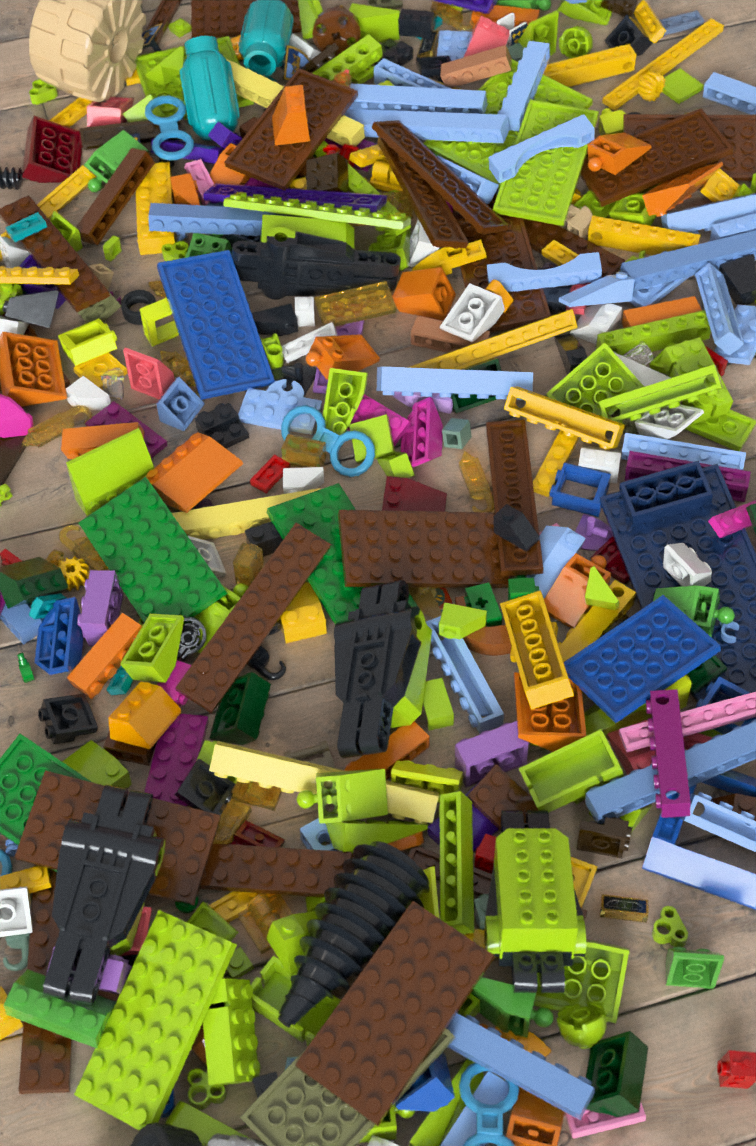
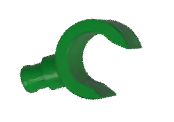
M24 653L17 654L19 659L18 666L24 683L35 680Z

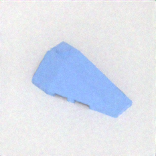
M437 156L486 204L492 201L499 186L498 184Z
M617 272L616 275L605 276L559 297V302L568 307L628 302L632 300L635 279L627 276V273Z
M546 525L539 535L543 574L527 575V578H534L535 586H539V591L541 590L543 598L546 597L564 566L575 553L578 554L586 539L568 527Z

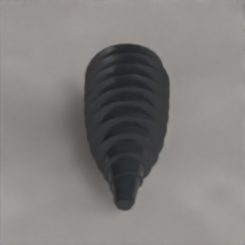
M373 841L370 845H357L353 849L354 858L347 859L343 864L344 873H338L334 876L335 888H328L324 892L326 903H320L315 907L318 919H312L307 922V930L311 937L305 936L300 939L299 943L304 956L297 955L294 958L298 970L296 975H292L290 978L292 985L289 993L285 996V1001L278 1020L286 1027L295 1025L313 1007L316 1008V1005L325 997L333 999L331 992L339 986L350 989L347 978L352 975L358 977L363 971L361 966L364 963H369L374 953L379 949L412 901L424 908L420 897L423 893L430 892L428 877L419 865L402 851L380 841Z

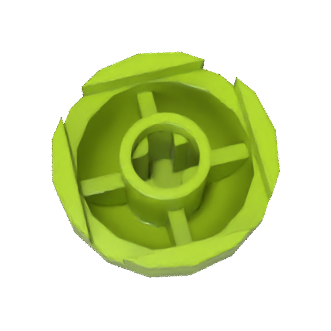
M580 26L566 29L559 38L560 52L568 57L567 59L590 54L593 48L592 35L587 29Z
M579 1003L567 1006L558 1012V1029L561 1037L568 1044L581 1049H588L602 1039L606 1031V1016L604 1008L599 1004L587 1003L588 1007L580 1008Z

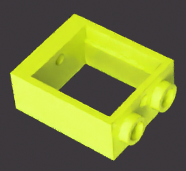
M167 298L140 308L144 335L152 347L179 336L175 321L157 328L155 325V321L172 314Z
M100 319L58 335L63 352L75 366L117 349L115 332L113 330L110 331L108 324H104Z

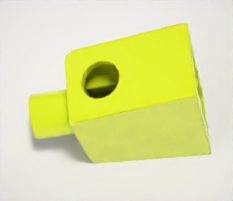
M609 108L604 109L599 116L598 129L600 135L623 133V116L626 113L623 110L612 112Z

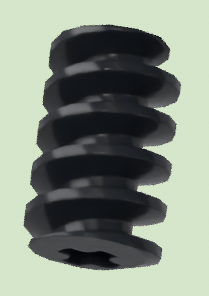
M0 167V188L5 189L7 187L8 189H13L14 187L15 190H19L23 180L22 169L19 167L18 172H16L15 167H12L11 172H9V168L5 167L3 172L2 167Z

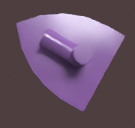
M583 514L575 530L576 533L586 538L581 549L588 551H597L613 536L607 524L586 514Z

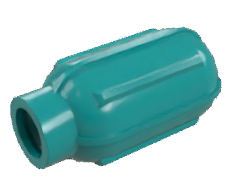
M256 0L252 2L245 16L240 36L239 52L244 59L245 68L265 78L271 76L276 67L282 65L286 54V45L290 43L293 15L290 13L287 5L281 0Z
M199 36L187 40L184 44L186 59L180 69V77L189 125L201 139L214 141L208 135L216 123L220 122L227 129L234 132L238 125L240 113L231 63L219 52L216 37Z

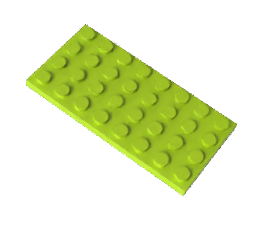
M529 100L515 145L583 114L595 128L599 111ZM587 144L579 148H552L531 157L522 165L515 177L501 183L493 210L501 215L564 226L588 151Z
M158 910L108 1019L98 1048H95L74 1095L138 1130H141L149 1123H158L237 944Z

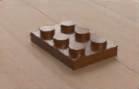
M497 764L467 795L472 801V805L500 831L501 810H522L524 823H526L527 810H538L533 798Z

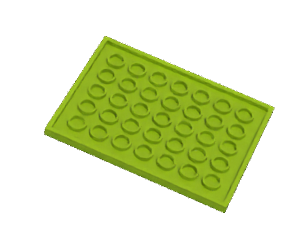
M512 59L511 71L492 76L478 89V91H486L487 107L485 114H498V111L502 109L503 99L507 97L508 86L512 85L513 74L518 70L517 61ZM545 75L542 76L533 99L582 109H589L593 105L591 98ZM509 130L504 143L426 140L423 144L440 157L498 184L497 189H500L501 183L497 181L489 169V157L510 146H514L519 131Z

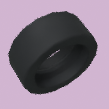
M134 290L127 293L121 300L124 319L131 324L142 325L140 311H131L129 308L137 303L148 305L155 303L154 295L146 290Z

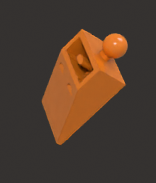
M627 133L600 135L587 144L588 168L593 172L599 171L602 168L616 175L652 147L650 144Z
M230 143L219 155L209 174L214 184L245 185L251 178L225 167L224 162L237 147L236 145Z
M191 173L170 177L174 204L200 205L199 195L196 193L198 190L197 181L192 179Z
M361 334L315 337L311 349L306 355L307 364L317 366L326 380H328L330 368L360 371L380 361V357Z
M577 553L574 554L564 566L544 598L550 616L570 628L577 626L583 613L587 614L591 606L585 603L590 568L595 566L607 585H610L611 573L605 570L607 562L603 556L595 555L589 561Z
M519 1087L518 1099L512 1109L506 1137L515 1146H558L565 1112Z

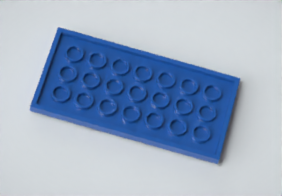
M230 250L157 263V269L200 399L247 391L249 388L256 389L273 384L275 380Z

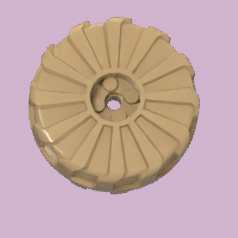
M39 0L29 36L30 62L37 77L66 93L95 102H105L110 97H116L123 90L127 76L128 78L132 77L137 66L135 64L136 57L143 49L142 28L146 25V14L142 13L141 10L143 1Z

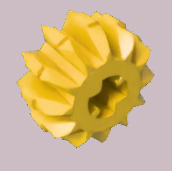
M648 71L646 75H643V79L640 80L638 94L646 101H655L663 92L665 79L658 72Z
M74 556L72 559L66 557L64 562L59 561V566L57 567L61 568L69 587L67 588L69 592L72 588L79 590V586H85V580L89 579L90 569L85 564L83 558L78 560Z

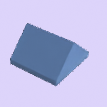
M178 376L156 403L159 421L185 431L205 403Z

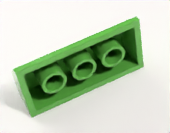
M28 969L14 982L4 1003L8 1016L98 1048L108 1019L116 1004L115 1001L97 995L95 1003L90 1005L70 1000V994L67 999L43 994V986L46 976Z

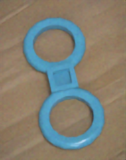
M173 96L156 97L149 101L145 107L147 119L153 124L160 125L161 133L153 140L152 149L155 155L165 160L182 159L190 154L194 146L192 137L185 131L178 129L177 122L185 115L186 107L183 101ZM161 104H172L178 107L177 113L170 117L161 118L152 113L153 109ZM169 138H180L186 142L185 147L177 152H166L160 148V144Z
M308 405L297 406L290 410L283 419L281 435L290 448L306 451L317 446L330 453V462L333 468L341 475L347 477L359 476L365 473L373 464L375 446L370 437L363 432L355 430L338 435L326 429L325 419L322 413L315 407ZM300 414H310L317 421L316 434L307 442L299 443L294 441L290 435L291 422ZM348 440H361L366 447L367 454L365 460L356 468L349 469L343 467L338 458L340 447Z
M477 1063L469 1065L461 1075L459 1089L461 1098L466 1106L476 1113V1134L469 1137L463 1146H478L483 1143L515 1146L509 1138L503 1135V1114L509 1111L517 1101L519 1086L506 1080L509 1087V1093L506 1098L498 1104H483L474 1098L469 1085L476 1074L490 1070Z

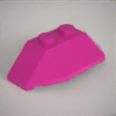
M0 394V437L7 438L33 434V417L29 413L26 414L23 408L13 399Z
M431 397L414 403L413 411L407 417L411 425L401 437V452L407 453L412 467L442 456L443 424Z

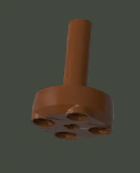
M336 5L326 9L314 22L313 41L321 52L327 49V46L336 43L339 49L334 52L335 58L360 40L361 27L359 21L343 5ZM323 24L325 28L321 29L317 25ZM353 37L356 41L350 42L348 39Z

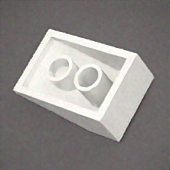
M469 283L440 325V329L467 341H475L491 328L504 312L505 307L502 297Z
M685 405L669 409L667 406L661 408V412L650 415L649 412L645 413L641 419L635 421V425L639 435L669 439L679 434L700 417L704 411L703 409Z

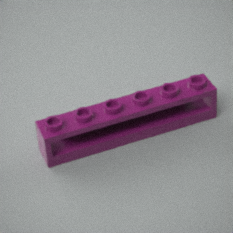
M630 451L624 481L692 463V461ZM700 463L702 468L711 466L710 464ZM719 466L732 499L745 502L751 472Z
M678 689L650 691V700H646V712L651 714V718H648V731L653 732V737H650V751H655V756H651L652 770L657 769V775H653L654 789H659V794H655L656 808H661L662 818L690 816L691 802ZM676 791L678 792V798L675 800L668 799L666 793Z

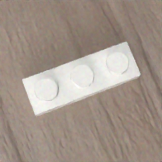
M331 322L283 345V355L287 363L308 354L315 337L338 336L334 324Z

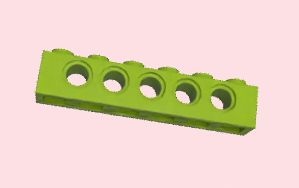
M368 34L312 74L334 81L348 69L350 80H352L360 72L366 70L370 65L383 57L382 45Z

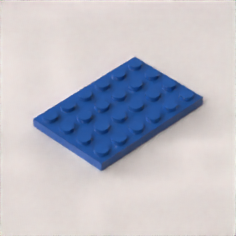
M662 595L566 660L564 664L568 677L602 711L617 723L645 704L646 700H650V691L665 690L721 651L720 644Z

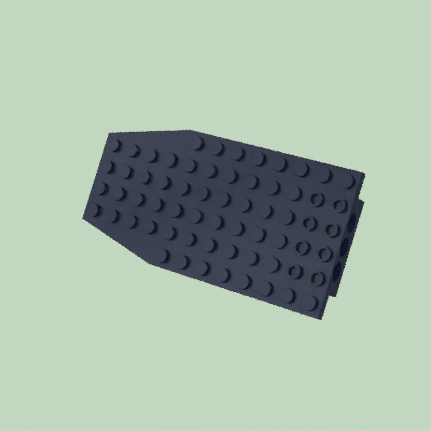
M699 461L619 483V492L600 497V503L633 590L636 592L641 610L653 602L657 588L682 587L663 568L664 547L669 544L684 543L688 548H692L696 552L697 557L702 562H706L712 570L711 582L705 587L719 589L720 602L718 610L722 607H730L735 613L733 622L739 624V630L727 629L725 631L727 635L736 637V642L726 643L721 638L720 622L717 618L715 620L712 638L720 644L721 651L715 655L727 667V671L720 677L750 693L756 692V553L745 528L719 538L708 522L713 516L736 508L718 464L702 468ZM709 684L693 696L697 703L700 699L704 700L707 696L706 690ZM718 692L711 704L731 699V697Z

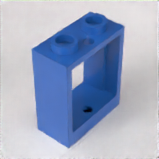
M564 463L562 470L557 471L556 485L551 487L550 497H553L552 505L599 517L602 510L600 497L607 495L611 474ZM566 480L598 488L594 500L562 493Z
M719 676L715 683L711 682L706 690L707 696L704 700L700 699L695 708L711 704L718 692L731 698L746 695L750 692ZM756 717L744 720L741 727L750 724ZM732 723L714 728V730L724 735L731 732L738 725Z

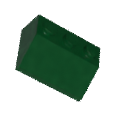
M491 358L461 369L502 371L498 358ZM451 394L450 397L453 399L452 409L455 413L497 400L496 395H489V399H479L474 394H470V398H458V394Z
M41 557L0 567V591L8 609L31 603L39 596L58 594L69 588L61 568Z
M253 672L238 677L218 705L209 739L237 745H245L257 740L260 734L261 721L265 714L266 702L270 695L271 683Z
M631 1031L602 1039L590 1048L585 1078L592 1082L591 1086L594 1087V1095L586 1110L616 1117L639 1112L648 1046Z

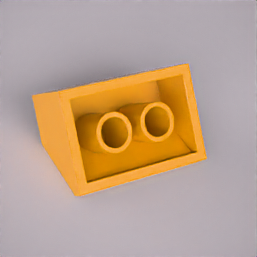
M141 681L108 717L110 739L151 749L179 716L181 708L161 686Z

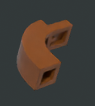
M464 596L455 597V605L466 607ZM506 624L483 627L463 638L468 649L479 654L498 656L510 654L512 645Z

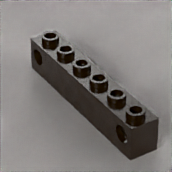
M183 116L177 122L179 130L186 132ZM144 120L80 128L82 147L84 150L98 149L122 130L126 131L129 135L139 134L140 143H150L153 138L161 133L160 125Z

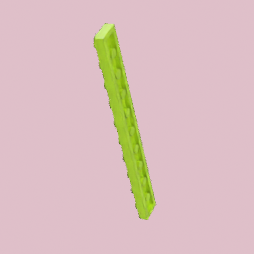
M323 141L312 156L318 158L326 155L323 152V148L328 144ZM348 164V190L351 193L381 195ZM389 201L380 209L386 210L388 214L395 215V212H399ZM411 224L405 227L404 229H388L393 234L398 236L401 233L408 230L409 228H411Z

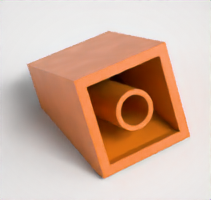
M303 85L287 86L283 90L272 116L275 146L310 141Z
M442 267L402 272L392 300L399 312L444 321L450 311L456 293Z

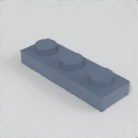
M697 10L661 19L660 22L666 29L663 36L700 27L704 24V19Z

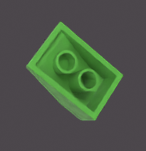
M683 947L668 949L666 955V985L714 989L724 962V955L718 952H710L708 949H698L696 951L686 950Z

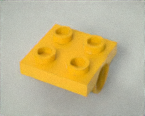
M376 160L369 183L375 189L387 192L398 190L403 195L404 192L387 160Z

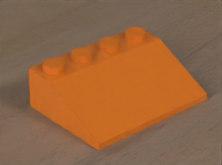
M719 162L694 169L662 182L643 194L648 215L656 214L657 217L667 214V211L676 208V205L682 204L683 200L691 198V194L705 184L723 166V163Z
M2 331L0 335V383L2 395L10 397L22 407L65 400L67 394L57 340Z
M197 432L190 436L183 445L177 447L170 456L163 459L157 467L150 470L145 477H147L166 505L187 513L242 466L243 462L210 436Z
M514 672L518 738L554 752L587 736L582 690L569 678L574 693L573 697L531 710L520 673Z

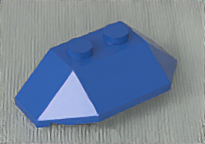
M75 597L55 601L53 608L45 616L38 628L35 664L49 675L71 671L82 659L83 635L81 627L78 626V615L81 613Z

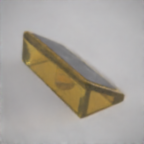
M439 30L433 32L431 39L422 38L416 58L434 56L439 41Z
M601 894L600 917L647 923L649 914L648 900Z

